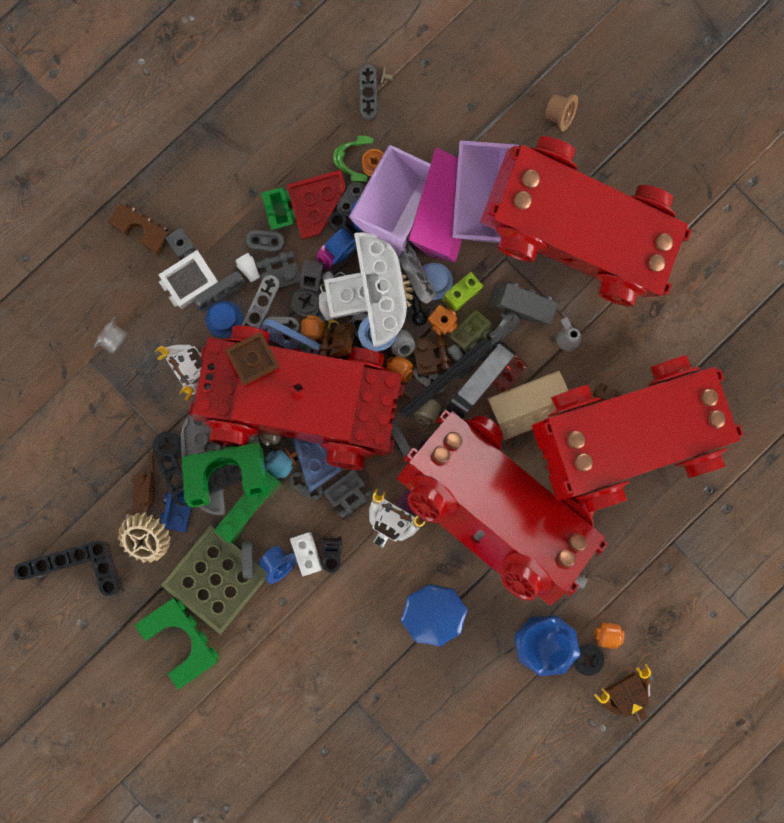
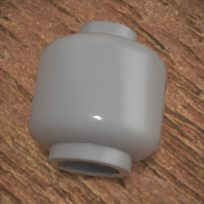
M401 329L390 349L395 356L406 357L413 352L415 342L407 330Z

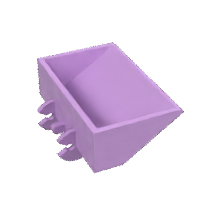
M459 141L452 238L499 243L501 237L496 233L495 229L480 223L507 150L519 145Z
M389 145L349 216L365 233L375 234L379 239L388 242L398 257L401 255L407 241H409V235L430 163Z

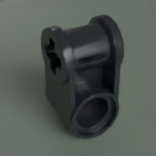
M322 536V565L324 570L329 573H335L340 568L342 536L338 538ZM329 559H335L337 562V566L333 570H329L326 567V562Z

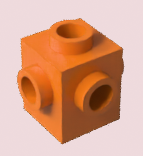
M440 304L427 320L432 325L431 329L438 335L442 333L445 336L448 332L451 334L458 326L456 324L458 318L455 317L457 314L449 307L445 309Z

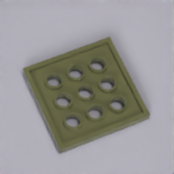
M210 525L161 586L175 598L180 599L187 608L221 635L265 582L267 573L254 561V578H248L244 583L240 582L238 574L243 571L242 550L234 543L226 542L214 532L216 528ZM211 547H216L219 550L216 558H212L208 554V550ZM226 559H231L234 563L231 570H226L223 567V562ZM198 562L206 564L205 572L199 573L196 570ZM213 574H218L221 577L219 585L211 583V576ZM186 577H191L194 580V585L191 588L184 586L183 581ZM229 586L236 589V595L232 598L228 597L225 593L226 588ZM201 589L208 591L209 597L207 600L199 598L198 593ZM217 601L221 602L224 606L223 611L220 613L215 612L213 609V605Z

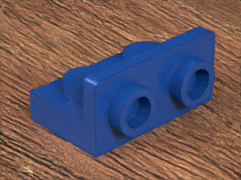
M169 490V493H166L164 497L166 507L165 511L160 514L159 523L165 524V528L186 532L192 508L176 504ZM184 492L179 497L182 503H185Z

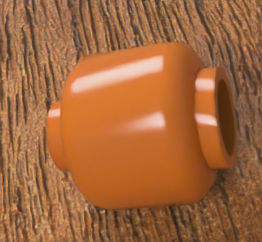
M306 316V319L301 321L300 334L315 342L321 341L326 324L319 316Z
M392 356L386 362V369L389 372L402 374L400 383H406L412 378L414 367L405 357Z
M603 622L599 628H595L594 639H597L600 647L616 649L619 645L623 644L624 631L618 624Z

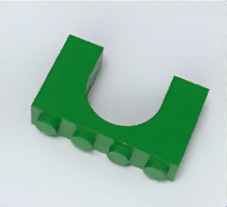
M249 442L243 446H229L222 450H209L207 453H193L182 457L184 499L188 506L194 508L210 504L209 478L216 469L224 465H235L241 468L243 490L248 497L267 494L264 454L260 444Z
M265 470L267 494L248 497L244 493L214 530L226 542L234 543L246 529L245 525L257 509L268 498H271L283 484Z
M172 598L134 626L145 641L167 627H179L187 632L192 642L191 653L185 662L168 673V676L179 690L218 663L219 654L214 647L210 648L207 643V636L203 631L199 632L196 627L197 622L195 618L186 613V606L182 601Z

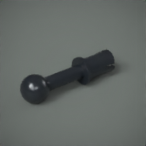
M413 288V292L410 293L413 296L412 304L414 309L412 321L415 325L422 326L426 323L427 316L421 310L419 298Z

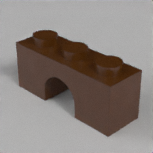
M120 203L108 223L126 236L135 227L143 228L144 236L140 243L159 256L168 243L165 239L169 236L168 229L161 224L156 226L151 223L152 219L145 214L140 216L135 213L137 210L131 205L127 204L124 206Z

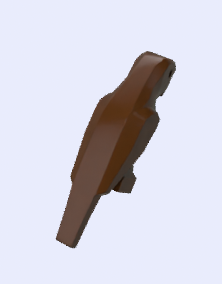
M152 452L148 453V475H132L131 482L134 484L132 502L134 509L130 512L126 511V519L131 515L134 516L136 513L140 515L146 513L147 515L154 499V458Z

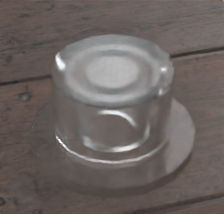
M112 317L93 344V349H96L99 345L111 354H114L121 345L127 332L114 324L115 317Z

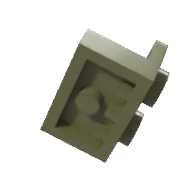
M475 310L449 337L466 354L483 338L489 340L491 338L490 334L495 329L488 319Z

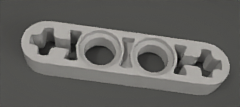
M407 241L398 259L418 298L424 303H429L436 296L435 290L411 244Z
M268 275L264 277L242 326H245L247 323L252 327L260 329L280 286V281L276 276ZM273 278V283L276 284V286L271 287L269 290V292H272V296H270L268 293L261 292L262 289L267 290L268 284L266 283V281L271 280ZM262 295L268 299V304L264 307L258 304V298ZM252 313H257L260 316V321L257 324H253L250 321Z

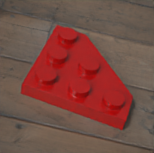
M341 170L286 185L302 240L321 235L329 221L330 215L334 212L339 200L346 191Z

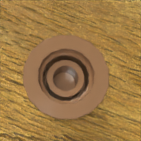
M555 94L548 103L545 117L547 120L558 123L560 131H565L575 116L578 106L577 95L572 94L565 98Z

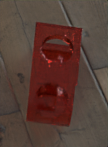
M515 356L492 384L501 392L508 391L527 367V364Z

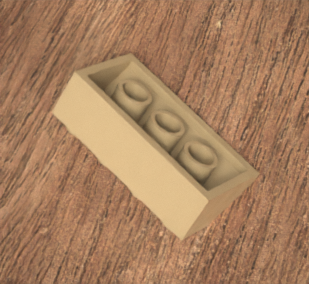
M556 371L487 398L495 423L503 432L504 440L532 430L531 425L550 418L548 414L554 410L550 397L566 392L568 388L560 371Z

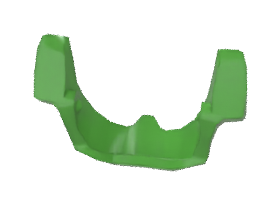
M358 136L356 141L345 142L335 149L334 163L342 173L351 176V181L366 182L368 176L347 168L343 162L344 150L351 145L362 147L363 144H371L374 138Z

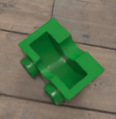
M283 187L261 193L271 230L292 225L293 220H296L293 209L289 210L287 202L291 201L288 190L284 191Z

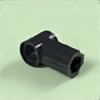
M341 212L332 213L328 222L330 229L336 233L344 228L355 239L354 233L357 232L346 220L344 214ZM334 218H340L342 220V224L340 226H335L332 223V220Z

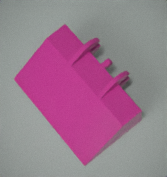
M435 148L408 240L430 258L456 262L462 239L452 238L458 158Z

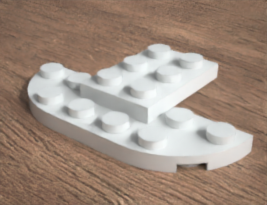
M359 232L354 233L361 273L324 280L331 319L368 312L373 346L378 347L392 340L403 327L407 314V302L399 259L392 246L385 240L379 239L375 234Z

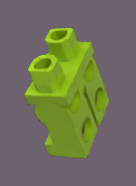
M470 272L449 289L441 301L447 308L449 307L456 313L467 301L469 302L481 292L483 285Z

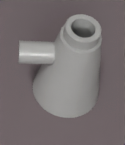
M568 317L561 320L564 328L558 332L556 340L562 350L571 352L580 347L582 335L578 329L571 326ZM571 331H575L577 333L576 338H572L570 336Z

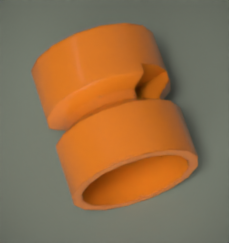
M378 149L368 150L363 155L362 169L368 178H371L384 155Z

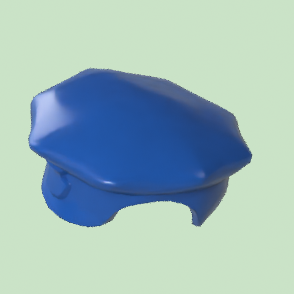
M428 584L407 597L401 622L415 642L443 646L462 633L468 609L454 589Z
M556 615L531 617L515 635L519 662L539 676L564 674L580 656L575 629Z

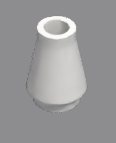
M249 253L235 260L238 264L236 266L250 282L260 278L253 256L250 257Z

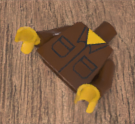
M645 664L646 668L643 671L637 667L638 673L633 672L608 688H602V695L598 696L595 694L594 696L602 703L606 710L618 716L624 715L628 717L633 714L637 723L642 722L647 718L643 708L650 704L648 699L651 697V671L647 664Z

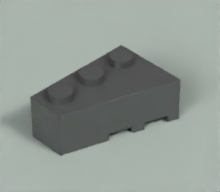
M508 281V283L493 285L486 307H498L507 314L513 312L521 316L520 318L540 325H551L558 303L552 301L550 296H539L535 294V290L529 288L522 289L519 288V284Z

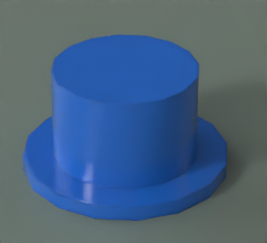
M344 228L336 232L324 246L335 257L332 262L334 265L341 263L357 248L355 239Z
M219 301L208 309L205 317L206 326L216 337L229 338L232 327L242 325L243 314L240 308L233 302Z
M275 546L262 556L259 565L267 573L266 581L269 584H274L283 579L293 569L297 559L295 554L287 555L279 546Z

